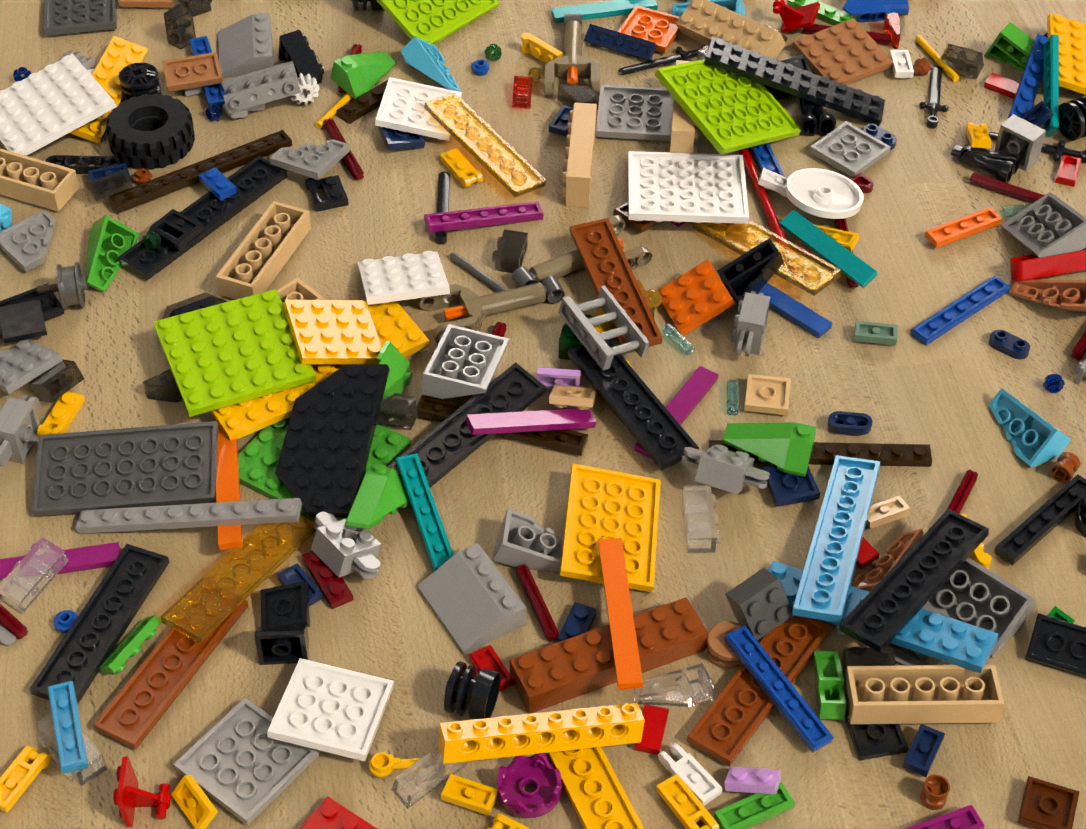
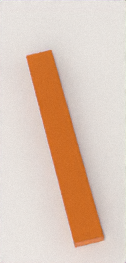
M219 426L216 503L241 501L238 442L236 438L229 440ZM217 525L220 551L243 546L242 525Z
M622 538L598 540L618 690L643 688Z

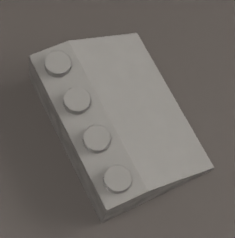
M270 13L252 14L218 31L219 64L223 78L238 77L274 66Z
M1051 192L1000 224L1005 231L1039 258L1080 251L1086 248V218Z
M448 324L423 373L421 394L446 399L486 393L508 346L509 339Z
M479 543L457 552L417 586L419 592L464 655L526 625V606Z
M968 557L922 609L999 633L998 641L990 655L994 658L1024 624L1035 608L1036 603L1033 597Z

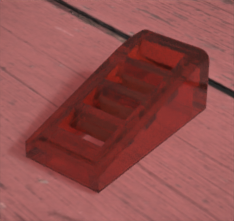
M886 14L883 30L886 34L891 35L890 43L892 47L898 49L901 37L899 14Z
M514 76L512 108L531 109L532 77Z

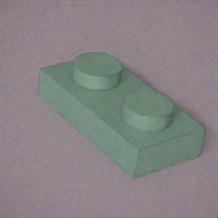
M856 321L854 341L896 345L898 325Z

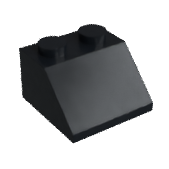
M271 625L258 627L255 631L254 637L259 665L296 664L299 658L308 660L309 636L307 625Z

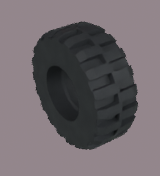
M142 94L138 97H131L114 108L106 121V131L111 152L120 159V162L137 169L147 168L151 170L159 167L164 168L170 164L173 165L190 152L195 141L190 110L180 100L174 99L169 95Z

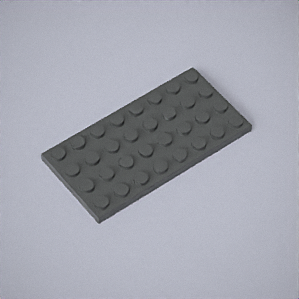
M211 421L39 435L32 509L34 517L80 513V511L216 502L218 422Z

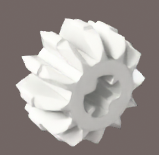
M300 73L297 81L301 93L290 97L298 105L304 102L307 106V101L314 103V97H318L320 88L314 77L311 78L309 74L303 77V74Z

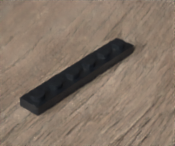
M1077 474L995 547L994 553L1013 566L1078 508L1083 491L1086 488V479Z

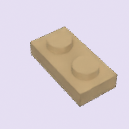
M900 496L870 506L866 525L869 529H873L911 515V508Z

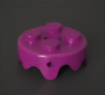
M543 753L534 754L530 757L515 756L507 767L502 765L499 768L497 788L500 802L510 813L523 818H536L549 813L559 802L562 792L559 769L552 767ZM533 785L537 789L529 793L525 792L523 787Z

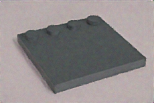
M44 0L45 36L117 29L116 0Z

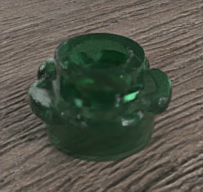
M490 44L484 51L486 54L485 58L491 61L499 60L502 55L501 48L497 44Z
M150 231L143 236V242L147 249L153 250L156 248L158 250L161 238L157 233Z

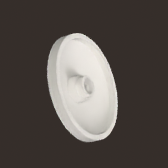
M808 168L798 170L788 177L785 186L786 196L796 207L809 214L828 219H843L857 214L861 209L864 199L863 193L856 183L839 173L824 169Z

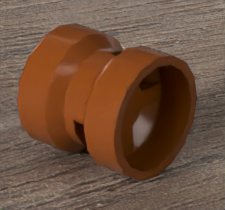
M1063 452L1058 457L1057 462L1052 465L1050 474L1056 481L1061 483L1069 482L1073 474L1080 467L1079 458L1071 452Z
M937 774L926 778L920 795V800L926 808L939 810L944 807L950 791L948 780Z

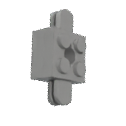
M751 291V293L745 292L744 300L739 301L737 312L740 315L736 314L734 327H737V330L734 329L732 342H736L735 351H737V355H741L742 352H745V356L748 357L750 354L760 355L770 304V296H764L762 292L759 295L756 294V291Z
M23 395L21 400L8 398L5 405L0 408V466L5 467L8 461L24 464L39 438L37 436V429L40 425L37 411L39 410V399L37 397Z
M712 445L706 452L692 447L684 448V456H682L681 462L698 468L694 481L734 494H738L747 484L761 489L767 487L768 482L766 480L769 479L770 473L754 468V459L750 458L745 452H731L723 445Z
M325 511L318 513L313 526L316 533L311 550L338 577L358 572L364 579H374L378 575L381 562L377 559L381 543L367 529L347 526V519L339 521L333 514L326 513Z

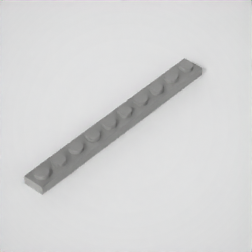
M300 498L85 510L80 511L75 528L78 534L298 522L302 502Z

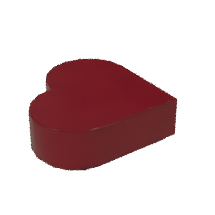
M860 173L850 179L859 186L862 193L872 192L874 183L864 174Z

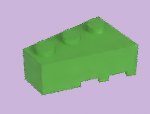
M1010 22L998 34L984 56L996 58L1000 63H1008L1015 66L1014 69L1023 72L1034 40Z

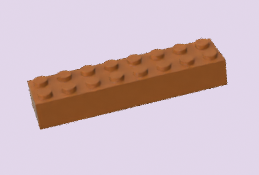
M687 597L633 616L642 673L705 651L707 648L708 632ZM609 625L510 659V675L514 679V685L529 714L617 683Z

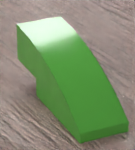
M814 651V675L819 718L845 720L844 678L838 651Z

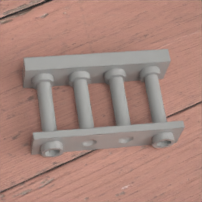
M293 61L222 81L225 92L223 97L229 114L301 93Z
M601 286L597 299L581 304H576L570 296L562 298L558 313L602 371L610 368L613 356L635 350L641 358L645 357L650 342L605 286ZM601 307L606 313L589 319L583 314L584 311ZM612 321L617 328L599 333L593 326ZM621 335L628 341V343L615 347H609L605 340Z

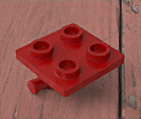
M775 0L773 3V13H779L783 20L780 29L781 33H790L796 29L808 28L813 25L820 4L815 2L798 8H792L786 5L784 0Z
M122 757L121 766L117 767L118 789H115L113 793L114 804L119 807L120 818L124 819L127 827H133L136 807H156V818L165 819L166 811L170 808L171 795H169L170 785L167 783L160 784L158 794L138 789V780L129 757Z

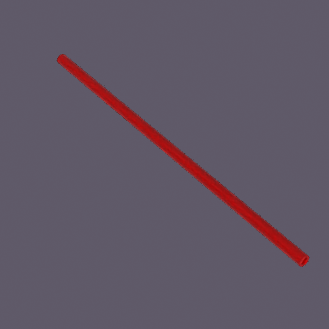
M747 148L738 150L739 155H743L745 169L791 275H796L799 273V267L765 188L758 184L760 177Z

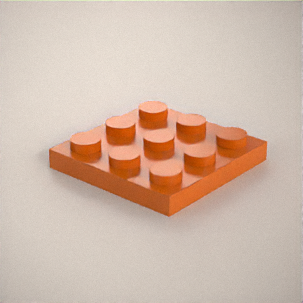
M636 5L617 32L657 44L655 51L666 53L680 32L676 25L680 17Z
M708 259L655 291L681 336H684L736 304Z

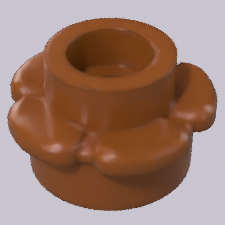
M138 169L133 176V180L137 185L150 181L152 178V174L146 169Z

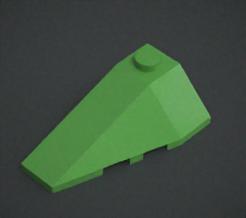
M795 422L727 423L722 442L741 452H750L758 456L759 461L763 463L768 461L776 465L777 469L784 473L806 477L817 427Z
M383 464L370 466L346 520L347 526L370 529L383 521L384 515L388 513L393 515L397 512L398 507L405 508L409 505L401 477L394 468H388Z

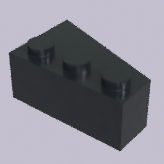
M300 30L281 35L279 38L278 54L280 61H293L298 78L300 73L303 74V77L309 74L311 78L314 77L317 84L321 83L324 69L322 64H319L316 60L314 50L310 49L307 37L303 36Z
M768 238L717 270V272L739 305V301L744 300L745 292L751 293V291H756V294H758L783 265L784 261L772 240Z

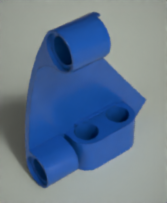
M847 0L843 10L850 16H857L859 22L884 21L890 16L908 15L909 4L908 0Z

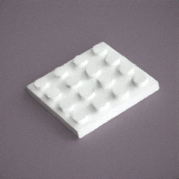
M389 77L375 120V126L449 141L462 92Z
M438 252L407 253L399 257L386 256L383 259H365L358 262L367 305L450 294L449 284Z
M299 658L269 726L267 737L366 761L394 688V681Z

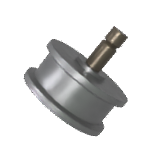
M75 262L74 266L66 267L57 264V283L37 286L38 294L59 292L64 310L72 305L80 304L81 307L86 306L84 290H87L86 279L82 278L79 262Z

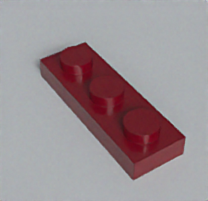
M313 551L302 554L303 562L331 609L353 601V594L342 577H338Z

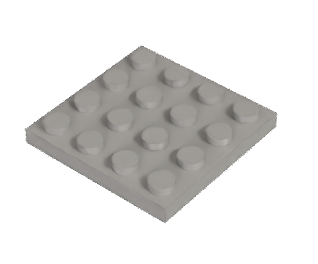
M601 84L596 137L671 141L674 98L666 88Z
M244 698L181 756L173 766L174 770L183 777L184 775H192L205 794L248 826L319 756V753L316 749L268 738L267 733L273 717Z

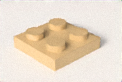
M748 374L744 411L788 415L791 378Z
M554 384L549 396V404H554L558 408H566L568 405L576 406L580 410H587L589 407L593 408L597 391L590 387Z

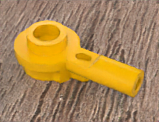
M384 752L375 754L369 761V770L377 777H386L394 769L420 768V758L400 759Z

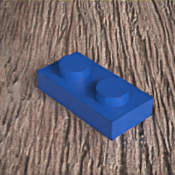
M216 167L199 175V181L220 201L237 193L236 187Z

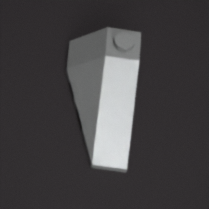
M507 509L495 543L493 560L513 567L525 564L529 569L560 572L563 540L553 534L555 531L547 528L546 530L536 524V519Z

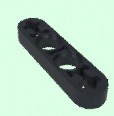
M53 155L45 160L49 163L73 169L76 171V174H88L89 170L121 164L120 159L116 156Z

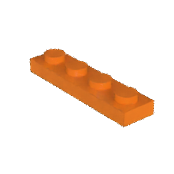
M991 207L926 230L925 237L935 248H939L998 226L1002 222V217Z

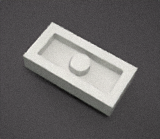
M890 50L889 57L893 61L892 69L895 78H913L914 70L909 51Z
M763 168L758 184L765 189H771L787 197L785 186L788 178Z

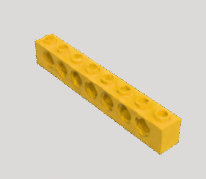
M638 703L445 722L440 723L438 748L443 764L640 743L645 719Z

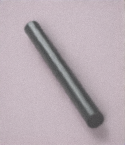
M456 252L450 254V259L495 291L508 290Z

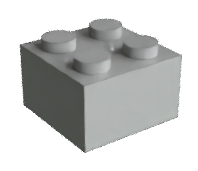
M1013 114L1001 124L994 152L1020 155L1021 163L1019 168L1027 171L1039 160L1046 130Z

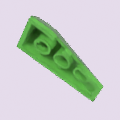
M384 51L347 55L334 61L331 79L351 97L356 99L370 91L375 84L377 85L381 77L386 75L396 65V61Z
M107 215L94 222L88 239L86 284L100 292H104L115 278L119 269L123 267L118 261V257L137 244L139 233Z
M390 341L384 343L377 358L379 364H388L390 369L380 411L402 394L406 385H410L412 381L410 363Z

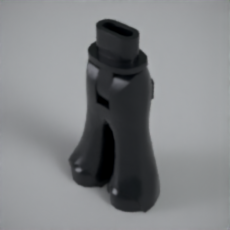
M799 98L801 110L800 128L804 135L814 136L817 127L820 136H825L834 130L836 119L833 115L826 112L824 106Z
M956 144L951 152V155L958 157L959 161L981 168L994 175L997 180L1009 183L1012 174H1016L1021 163L1020 155L993 152L985 148H973L969 144L964 146Z

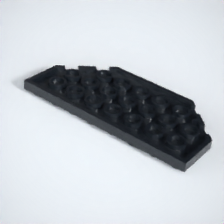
M346 364L295 399L275 474L294 498H300L302 507L310 517H316L318 513L325 511L326 513L333 514L336 518H348L364 478L390 371L388 364Z

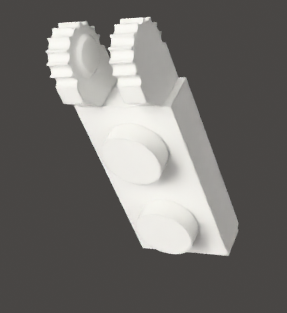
M674 743L670 747L672 754L678 760L677 762L664 751L658 754L660 763L673 776L678 774L703 806L722 794V787L680 745Z

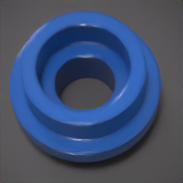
M479 59L472 63L471 68L475 75L484 76L488 73L490 65L487 61Z
M70 610L62 611L55 616L54 626L60 632L67 633L78 616Z

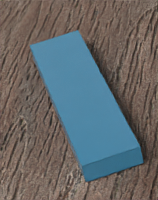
M69 681L48 686L62 774L88 768L74 683Z

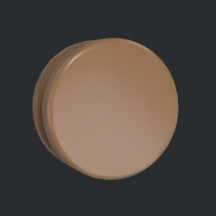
M721 622L710 629L706 652L709 659L715 665L727 669L743 665L724 640L726 634L742 627L741 624Z

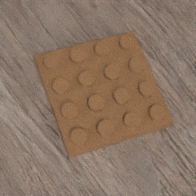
M854 18L793 41V48L799 55H806L809 66L817 75L827 77L838 83H844L845 85L893 67L891 58Z

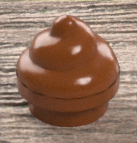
M918 58L913 65L914 74L921 76L928 74L931 66L926 58Z

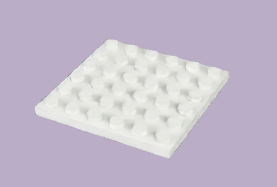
M73 54L67 55L58 62L47 65L41 71L30 74L29 77L22 81L15 82L5 90H0V142L6 150L27 156L117 106L115 101Z
M628 151L629 220L748 224L749 211L743 155Z

